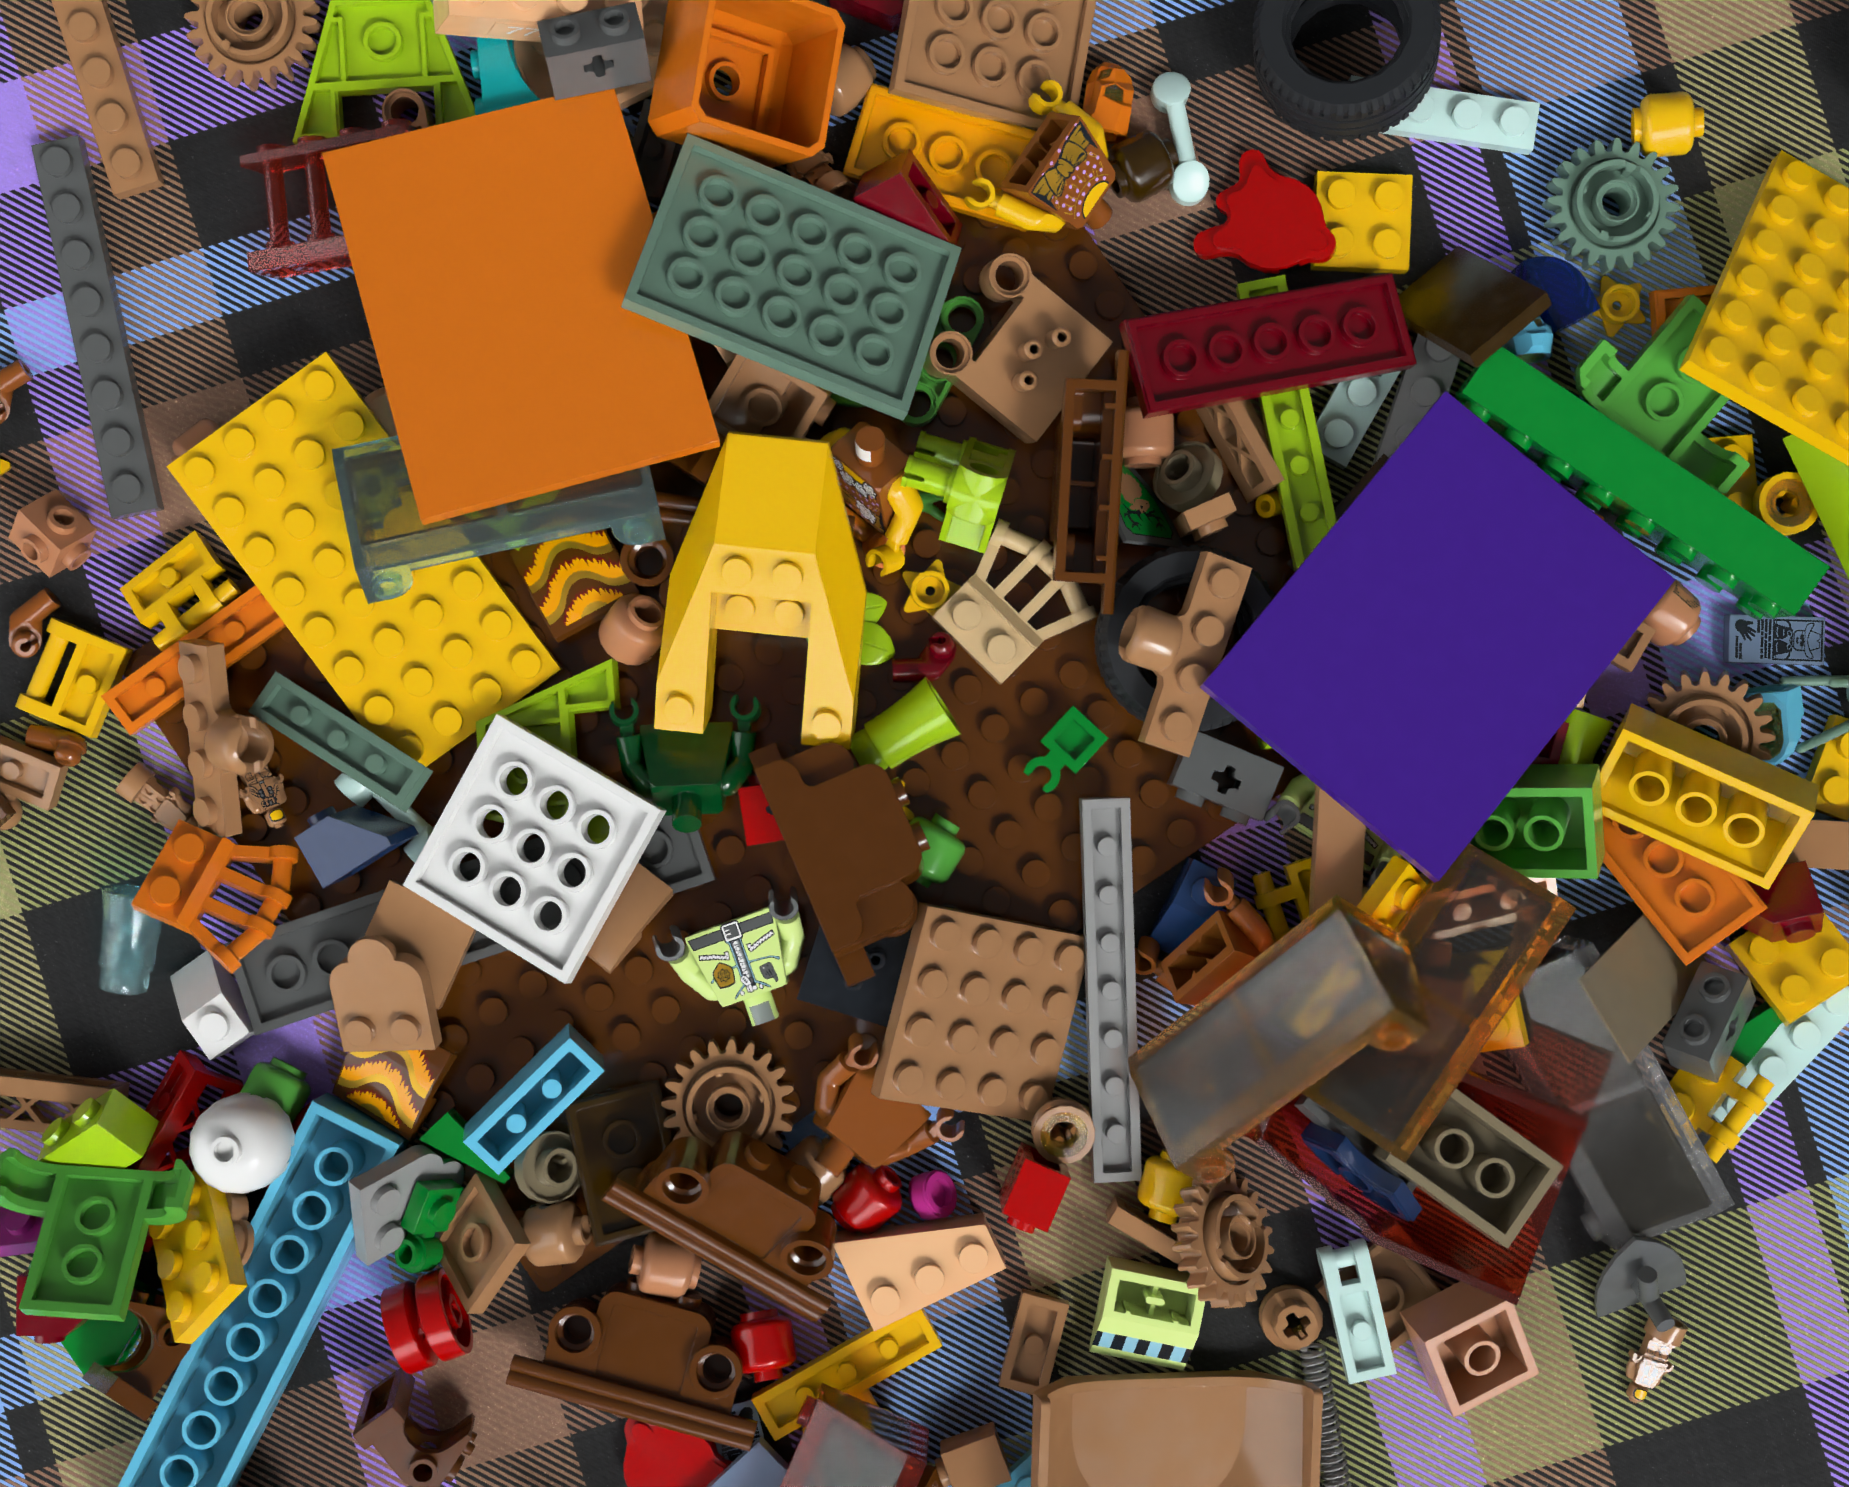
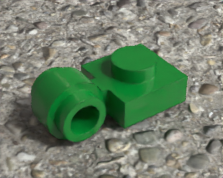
M440 1179L416 1182L400 1225L408 1231V1234L404 1237L399 1248L395 1250L396 1263L409 1273L431 1271L442 1260L444 1253L443 1245L434 1235L436 1232L448 1231V1225L456 1214V1204L464 1187L454 1180Z

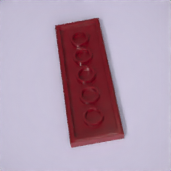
M1392 273L1123 320L1119 325L1124 348L1129 350V367L1143 419L1408 370L1417 364Z

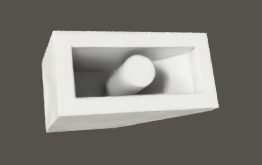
M205 951L170 976L181 1020L209 1060L229 1053L254 1035L238 984L231 974L208 951Z

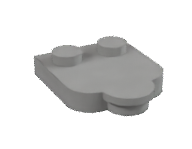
M415 1145L349 1180L356 1257L369 1266L398 1249L404 1237L408 1234V1231L400 1225L416 1182L452 1179L459 1185H462L464 1180L463 1166L455 1159L440 1157L425 1145Z

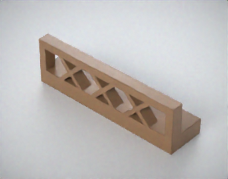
M1249 399L1196 409L1247 503L1277 489V485L1285 480L1270 454L1265 427Z
M0 1067V1095L16 1097L22 1105L11 1116L0 1115V1128L44 1133L53 1121H48L37 1108L36 1104L39 1101L64 1103L70 1111L63 1117V1119H66L74 1114L78 1107L88 1098L97 1099L113 1088L128 1098L130 1082ZM28 1112L32 1119L21 1118V1116Z

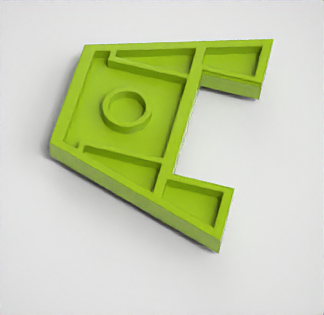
M330 0L293 138V143L297 147L345 144L342 97L390 94L399 88L410 89L415 92L434 91L436 125L476 115L475 103L447 35L435 34L433 0Z
M611 658L477 721V749L496 714H500L577 758L575 714L609 710L612 701H614L615 709H621L618 661ZM517 767L508 774L507 787L514 795L522 793L527 786L528 778L525 771ZM561 791L554 792L547 802L549 814L554 819H560L566 814L569 806L566 795ZM496 810L490 811L484 818L504 823L502 815ZM597 815L589 822L588 835L597 844L606 840L610 832L609 823L605 817Z

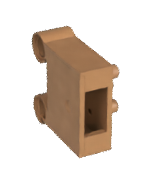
M1006 253L989 261L983 267L979 276V285L981 291L988 299L1001 303L1011 300L1013 302L1011 307L974 355L969 340L957 331H946L934 336L923 368L929 375L935 378L947 379L1021 441L1028 444L1037 442L1062 410L1065 378L1085 379L1113 341L1032 274L1030 265L1025 258L1018 254ZM998 266H1006L1014 273L1015 285L1011 291L1004 290L997 284L995 275ZM941 342L949 343L956 351L957 360L952 368L942 366L937 360L936 349Z

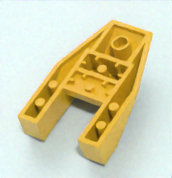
M734 431L728 432L670 572L656 683L654 729L704 733L712 716L717 629L809 638L801 744L817 746L830 742L837 743L850 750L856 729L867 589L829 441Z

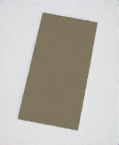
M1644 913L1578 979V982L1628 1063H1631L1676 1014L1701 961L1707 962L1702 954L1685 966Z

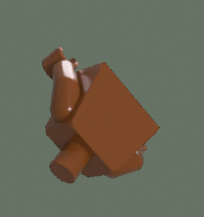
M1219 867L1217 871V878L1223 887H1216L1207 878H1204L1205 899L1211 905L1226 906V912L1217 910L1163 961L1158 959L1160 945L1151 937L1142 936L1139 940L1138 949L1135 948V973L1140 975L1154 973L1158 977L1155 981L1172 993L1176 1003L1193 1006L1201 1004L1237 1005L1245 1001L1279 970H1283L1282 963L1275 952L1277 946L1275 936L1266 921L1244 897L1238 899L1234 894V877L1231 871L1226 868Z
M860 1033L850 1035L848 1039V1052H841L817 1076L814 1100L816 1113L813 1117V1123L831 1138L814 1161L836 1178L839 1177L853 1157L875 1169L881 1165L887 1166L914 1155L939 1142L940 1139L945 1142H955L963 1136L964 1120H960L954 1125L944 1123L953 1118V1109L939 1108L936 1114V1121L933 1122L928 1120L931 1113L922 1105L879 1099L871 1094L877 1069L874 1065L878 1061L877 1043L874 1042L867 1050H860L863 1046V1035Z

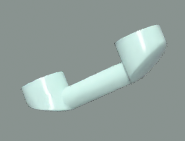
M1165 72L1155 79L1150 97L1154 107L1168 115L1173 144L1179 159L1169 191L1172 198L1178 204L1193 206L1201 202L1205 197L1210 177L1205 166L1196 161L1185 107L1191 92V84L1180 73Z
M342 772L334 780V783L352 802L360 807H364L373 797L395 819L415 826L419 834L404 847L405 853L415 863L431 835L433 827L413 808L409 807L407 812L400 810Z

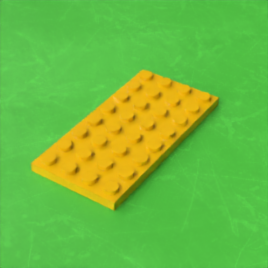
M325 352L166 466L360 725L425 767L476 732L477 721L515 704L563 669L452 518L426 525L422 524L401 449L330 353Z

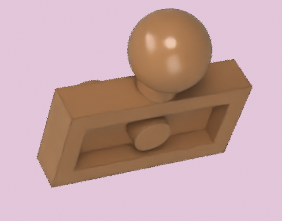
M0 735V794L16 811V814L0 827V830H8L16 826L22 818L23 809L18 799L47 811L57 806L69 767L59 764L55 757Z

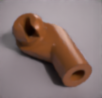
M21 359L12 362L0 370V424L9 416L13 391L34 379L30 369Z
M43 588L10 615L9 646L14 654L19 657H32L38 652L42 644L43 619L61 606V602L50 589Z
M31 724L27 729L25 737L26 746L54 752L56 761L61 765L68 767L76 766L81 762V755L87 752L86 740L76 733L61 728Z

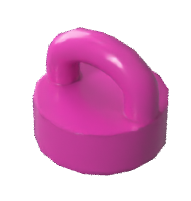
M932 1170L911 1178L908 1188L909 1198L914 1211L920 1218L936 1220L948 1217L953 1213L957 1202V1192L952 1179L946 1172Z

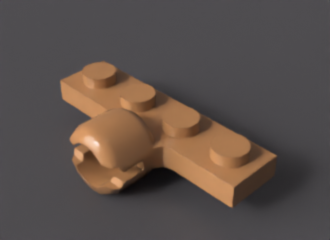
M1203 551L1200 553L1183 607L1177 615L1143 605L1134 608L1127 617L1119 638V655L1122 660L1151 670L1157 676V685L1138 741L1183 757H1190L1210 697L1200 686L1222 661L1252 571L1251 567L1217 554Z
M197 638L179 641L180 658L178 660V672L183 680L185 699L183 719L188 728L190 747L188 767L193 776L195 795L193 814L198 823V828L222 837L241 834L243 832L237 774L246 776V772L258 773L268 764L274 751L273 736L263 721L255 717L237 714L231 708L224 643Z

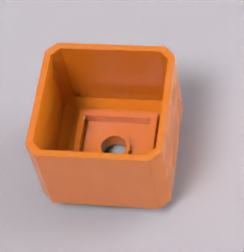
M668 0L648 116V123L656 137L683 145L687 133L770 168L812 157L824 149L845 31V24L838 11L810 0ZM717 69L726 72L731 79L732 88L728 96L719 93L714 85V74Z

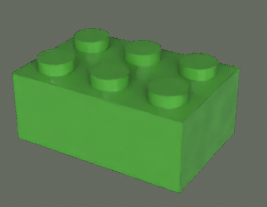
M1531 764L1447 870L1448 877L1598 879L1605 855L1599 764Z

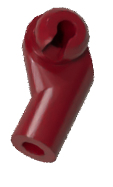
M936 632L930 636L929 643L917 658L892 659L893 682H918L924 677H927L929 681L939 679L955 659L957 648L953 637L946 632Z

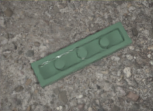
M278 672L274 673L248 711L404 812H407L433 773L429 768Z

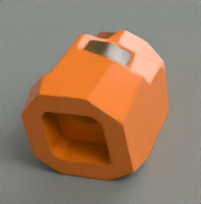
M1103 62L1091 72L1087 80L1082 109L1102 125L1106 143L1117 144L1127 138L1134 88L1131 77L1118 64Z

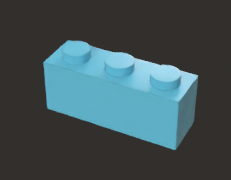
M568 1023L464 1125L463 1143L499 1175L605 1071L603 1055Z

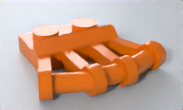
M179 819L131 905L136 911L193 935L229 973L233 974L242 966L239 962L263 940L272 938L277 928L274 922L281 909L287 910L293 899L290 895L292 866L298 862L299 849L289 845H273L270 847L237 845L226 837L221 838ZM232 862L273 864L271 884L265 885L229 868ZM220 884H225L263 901L257 914L249 915L213 899ZM204 913H207L245 931L225 947L200 920Z

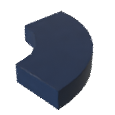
M1311 1122L1302 1132L1301 1136L1304 1143L1336 1175L1341 1174L1351 1185L1363 1191L1361 1193L1363 1196L1378 1206L1408 1222H1414L1423 1208L1402 1179L1386 1172L1370 1161L1344 1135Z

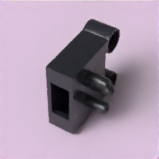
M944 903L938 905L961 910V908L955 906L954 904ZM820 925L797 999L887 1027L912 928L903 935L885 937L865 946L864 949L875 976L848 987Z

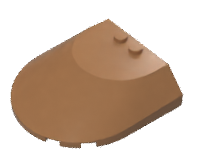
M1252 1370L1065 1376L1033 1392L1031 1487H1320L1323 1392L1312 1382Z

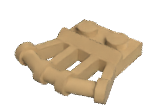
M1000 518L995 525L986 552L983 554L975 574L932 616V619L946 633L950 634L954 641L999 685L1044 640L1098 617L1094 605L1088 606L1078 582L1053 581V554L1050 552L1053 547L1045 539L1041 542L1009 528L1010 523ZM1001 545L1026 555L1027 557L995 589L986 582ZM1037 565L1052 580L1018 613L1004 597ZM1060 589L1071 615L1035 630L1027 621Z

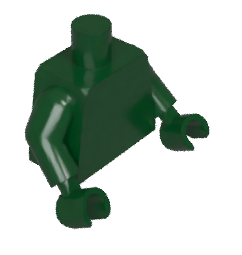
M735 694L731 698L729 704L730 711L738 720L737 730H733V722H708L703 734L654 729V724L640 725V733H635L634 724L639 717L637 702L631 698V706L634 712L628 719L618 718L615 715L614 701L611 702L609 706L610 719L615 726L619 727L621 735L616 737L622 774L636 793L646 799H651L653 803L667 810L664 816L672 815V826L675 830L684 833L697 831L702 825V814H719L722 812L727 796L736 794L752 773L753 764L748 755L755 751L756 732L751 731L752 723L758 720L762 712L761 704L756 696L753 698V710L747 715H740L738 713L739 695Z

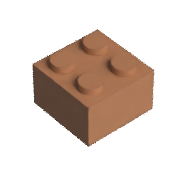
M1485 1269L1400 1312L1428 1386L1454 1418L1539 1374L1512 1298Z

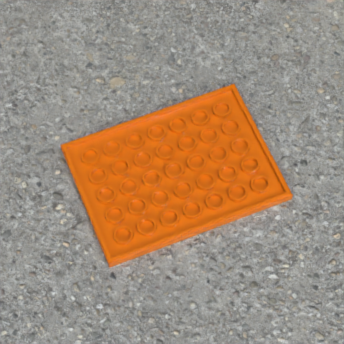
M615 88L556 101L553 96L322 153L417 509L423 525L720 447V439L688 334L621 307L654 219Z

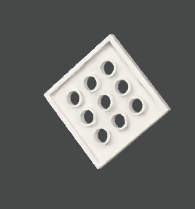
M496 714L403 886L564 984L572 983L667 810L508 717ZM520 767L527 774L528 783L522 793L514 795L507 787V777L514 768ZM557 791L563 792L569 803L566 814L560 819H554L547 810L549 797ZM492 810L498 811L504 819V828L495 838L489 837L483 827L485 816ZM602 815L609 823L610 832L606 840L597 844L588 835V825L592 818ZM533 834L540 836L545 845L543 856L536 862L528 860L523 850L526 839ZM468 853H473L480 861V872L471 881L465 879L460 871L461 860ZM574 858L579 859L586 869L585 879L576 887L571 886L564 877L566 864ZM508 877L516 879L521 887L520 898L513 905L506 904L500 895L501 884ZM550 901L556 903L562 912L561 922L553 930L546 928L540 918L543 906Z

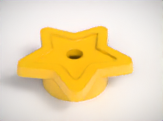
M1603 276L1600 280L1599 297L1587 304L1584 311L1587 314L1602 319L1606 336L1614 337L1624 324H1643L1646 321L1645 316L1639 309V295L1642 285L1640 283L1630 285L1617 284L1608 276ZM1614 302L1620 304L1619 310L1613 309L1612 305Z
M936 559L925 572H903L902 576L911 591L904 606V611L910 613L926 610L933 616L961 588L960 585L945 578L941 560ZM933 587L935 593L931 596L927 595L926 588Z

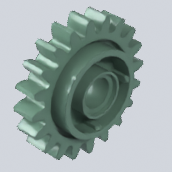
M1615 138L1609 143L1606 150L1599 139L1589 146L1588 153L1579 147L1570 155L1571 162L1564 160L1555 169L1561 178H1552L1546 185V188L1551 193L1556 194V196L1546 199L1542 203V208L1554 211L1556 214L1544 223V228L1560 229V234L1553 239L1552 245L1558 246L1565 242L1570 245L1564 258L1567 261L1579 253L1582 254V270L1584 271L1593 266L1597 260L1600 263L1599 267L1602 275L1612 271L1615 263H1617L1622 273L1633 268L1634 260L1638 264L1643 265L1652 259L1650 250L1658 252L1667 245L1661 235H1668L1677 227L1666 217L1678 212L1680 205L1668 202L1666 198L1679 189L1678 185H1664L1662 183V179L1668 175L1671 169L1669 166L1659 170L1652 168L1657 158L1655 151L1644 159L1639 158L1640 143L1637 141L1626 152L1622 151L1620 138ZM1603 197H1609L1618 204L1619 216H1612L1605 211L1602 205Z

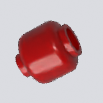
M862 1162L857 1164L847 1173V1177L842 1185L832 1194L833 1203L831 1204V1210L835 1219L850 1233L872 1234L878 1231L902 1207L903 1199L899 1190L902 1183L899 1176L889 1166L881 1165L874 1169Z
M778 1308L741 1314V1322L732 1327L730 1335L733 1347L742 1359L743 1374L753 1373L755 1383L783 1378L782 1368L791 1366L797 1359L791 1320L786 1316H779Z

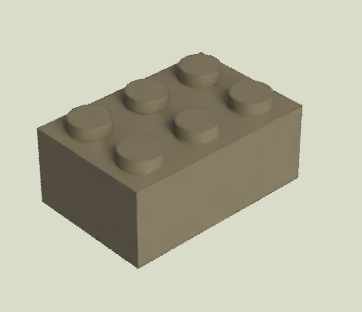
M1426 1074L1372 1153L1373 1156L1484 1236L1507 1249L1564 1167L1448 1082Z

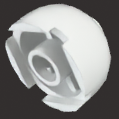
M240 1092L216 1101L198 1117L190 1133L189 1155L194 1170L207 1185L221 1192L243 1194L268 1186L285 1172L291 1156V1147L294 1146L295 1133L289 1116L277 1102L267 1097L262 1098L258 1095H250L251 1093Z

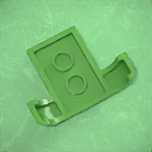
M1692 294L1687 295L1626 368L1615 357L1618 350L1605 339H1600L1574 369L1575 383L1578 393L1590 406L1722 494L1729 491L1751 464L1738 453L1718 446L1701 433L1728 402L1729 398L1679 371L1707 305Z
M8 1148L0 1154V1206L18 1213L44 1217L19 1309L25 1315L125 1322L149 1225L176 1224L184 1221L187 1217L195 1177L183 1160L176 1159L174 1168L170 1171H146L50 1164L29 1158L16 1148Z

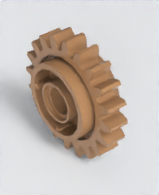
M191 0L199 10L184 14V18L197 28L186 34L187 39L193 45L200 46L195 51V56L203 64L209 63L208 70L216 78H220L225 74V80L234 88L244 79L245 85L253 92L257 91L261 78L272 90L276 89V75L278 73H282L291 82L294 81L295 77L291 65L296 63L304 68L310 66L302 52L303 50L317 51L318 45L308 35L319 33L323 29L321 24L311 17L321 11L320 6L315 0ZM263 15L262 22L256 29L245 30L246 23L252 16Z
M1703 667L1699 680L1696 682L1691 680L1686 670H1683L1680 675L1681 686L1675 687L1672 682L1664 679L1662 680L1664 697L1650 692L1647 694V701L1654 708L1651 712L1692 730L1699 725L1712 726L1718 732L1715 740L1760 760H1771V751L1760 744L1774 741L1775 733L1773 730L1760 727L1773 720L1771 711H1755L1764 701L1761 693L1747 698L1744 697L1749 686L1747 680L1743 679L1734 687H1729L1728 671L1724 670L1718 677V680L1713 682L1710 680L1707 667Z
M730 1036L726 1050L723 1051L720 1050L714 1038L710 1039L708 1044L709 1055L707 1056L703 1055L698 1048L693 1047L690 1050V1057L694 1065L691 1066L679 1060L675 1065V1069L683 1079L668 1078L665 1086L677 1095L663 1098L661 1102L662 1107L675 1110L676 1112L665 1119L664 1127L680 1128V1131L676 1133L673 1140L685 1136L696 1137L708 1143L711 1148L725 1133L738 1131L774 1148L781 1149L783 1147V1140L776 1131L789 1132L793 1128V1123L783 1117L782 1114L796 1111L795 1102L782 1098L794 1090V1083L778 1082V1079L786 1071L785 1064L769 1068L768 1064L770 1063L773 1051L769 1049L760 1057H755L754 1040H750L743 1051H738L734 1036ZM726 1093L734 1094L742 1101L743 1109L733 1116L724 1115L716 1106L717 1098Z
M1222 1170L1204 1172V1176L1193 1178L1192 1187L1180 1189L1181 1197L1185 1203L1175 1204L1173 1207L1176 1214L1180 1217L1179 1223L1171 1224V1229L1177 1233L1178 1242L1172 1246V1249L1175 1252H1180L1182 1258L1177 1268L1179 1271H1188L1190 1273L1187 1280V1288H1199L1198 1300L1200 1302L1210 1301L1211 1308L1245 1307L1246 1302L1257 1300L1256 1290H1264L1266 1288L1261 1274L1272 1272V1268L1266 1260L1268 1254L1274 1253V1249L1269 1245L1268 1236L1273 1231L1271 1227L1262 1224V1219L1266 1216L1267 1209L1257 1207L1256 1203L1259 1193L1257 1191L1247 1192L1248 1180L1246 1178L1236 1179L1234 1171L1222 1172Z

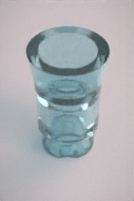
M115 884L106 885L101 888L103 918L98 965L101 967L99 988L103 991L123 995H139L140 993L147 992L150 972L154 970L156 950L163 922L133 909L131 903L141 886Z

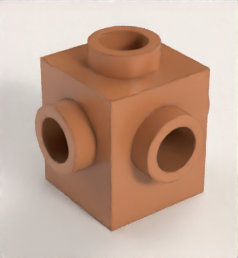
M55 489L18 510L8 538L21 550L23 556L30 563L37 565L50 578L66 568L70 571L75 570L87 561L92 553L89 548L97 529L82 511L77 510Z

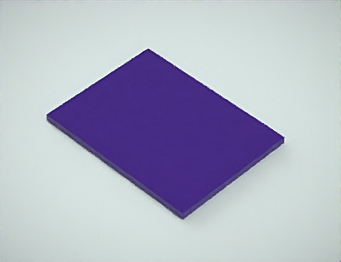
M1445 391L1203 682L1200 688L1431 881L1437 882L1440 881L1676 579Z

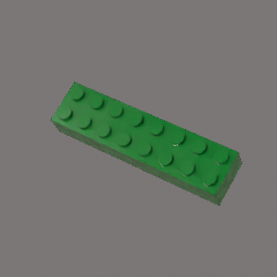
M1504 347L1498 349L1478 367H1474L1453 396L1522 454L1537 463V466L1557 483L1562 480L1576 489L1577 492L1574 494V497L1585 506L1597 512L1602 507L1616 516L1617 519L1614 524L1619 529L1637 539L1644 535L1657 544L1654 551L1659 556L1677 566L1683 561L1698 572L1695 576L1698 582L1717 593H1720L1722 589L1726 590L1738 599L1735 606L1754 619L1761 620L1763 616L1770 619L1795 616L1830 568L1829 565Z

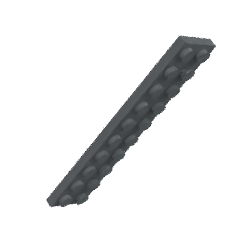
M672 815L663 816L638 863L671 887L673 894L716 880L700 828L690 833L679 832L672 826ZM541 837L524 843L523 850L526 858L531 862H536L543 856L545 845ZM478 858L460 864V871L465 879L471 881L478 876L480 872V861ZM574 858L566 864L564 877L571 886L576 887L580 885L585 879L586 869L579 859ZM513 877L505 879L500 887L501 898L506 904H515L521 895L520 884ZM385 890L278 925L271 939L263 940L239 961L242 966L234 974L255 1036L334 1009L329 985L330 974L348 956L351 946L358 939L365 936ZM552 901L546 903L540 913L541 921L546 928L550 930L555 929L562 919L560 907ZM476 931L462 965L507 951L508 949Z

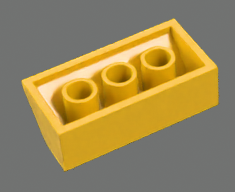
M1633 703L1630 704L1599 766L1603 816L1768 890L1816 811L1819 785Z

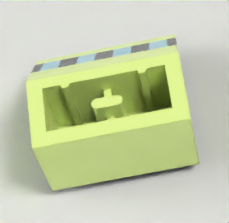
M1107 1255L1089 1352L1184 1371L1199 1336L1205 1301L1200 1302L1198 1300L1199 1288H1187V1280L1190 1273L1188 1271H1179L1178 1269Z

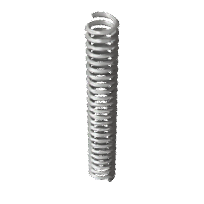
M1311 1343L1309 1346L1300 1349L1302 1353L1299 1357L1305 1359L1301 1362V1365L1305 1366L1302 1372L1308 1374L1303 1379L1312 1382L1323 1392L1320 1462L1323 1464L1320 1470L1324 1472L1321 1477L1325 1479L1323 1485L1325 1487H1351L1352 1484L1348 1481L1350 1475L1347 1473L1349 1468L1346 1466L1348 1461L1344 1458L1346 1456V1453L1343 1451L1345 1446L1342 1444L1343 1437L1340 1436L1342 1430L1339 1428L1341 1423L1338 1421L1339 1415L1336 1413L1338 1410L1335 1406L1337 1401L1333 1398L1335 1396V1392L1332 1391L1334 1386L1330 1383L1332 1377L1329 1376L1331 1370L1328 1368L1330 1363L1327 1361L1328 1355L1325 1353L1327 1348L1319 1343ZM1308 1348H1322V1350L1308 1351Z

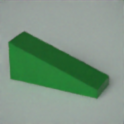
M1767 1002L1751 1010L1730 1056L1744 1064L1745 1067L1782 1023L1774 1009Z
M454 1108L449 1110L419 1139L503 1184L514 1175V1170L509 1165L498 1175L463 1143L464 1125L467 1121Z

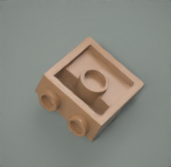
M737 354L708 403L717 433L719 432L725 437L729 431L809 439L806 435L814 422L822 427L838 402L830 397L832 394L830 391Z

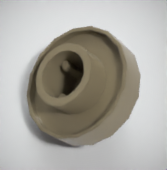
M1199 441L1183 442L1175 446L1174 452L1162 460L1161 467L1155 469L1153 477L1154 493L1167 507L1177 512H1184L1205 503L1214 496L1221 484L1223 475L1222 461L1204 443Z
M543 1131L515 1158L514 1176L519 1189L529 1199L540 1203H559L572 1196L580 1186L577 1162L573 1153L570 1135L561 1131Z

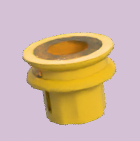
M1783 472L1766 478L1757 487L1752 498V512L1754 516L1784 536L1807 530L1818 517V513L1798 472ZM1781 497L1783 499L1780 507L1785 512L1784 514H1780L1777 510L1776 498Z

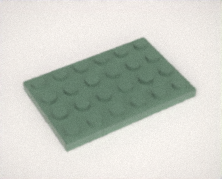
M687 133L621 307L903 421L908 414L962 248Z

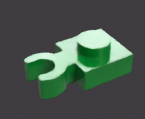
M1071 706L1039 741L1049 752L1044 757L1031 759L1025 765L1023 773L1029 776L1038 766L1048 768L1050 779L1042 787V790L1048 793L1058 785L1061 776L1060 770L1065 765L1076 774L1109 738L1079 710Z

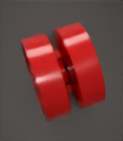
M443 1268L419 1276L416 1284L408 1280L382 1291L380 1305L386 1337L394 1357L406 1373L414 1374L435 1366L438 1363V1359L446 1362L472 1351L473 1332L470 1316L465 1311Z

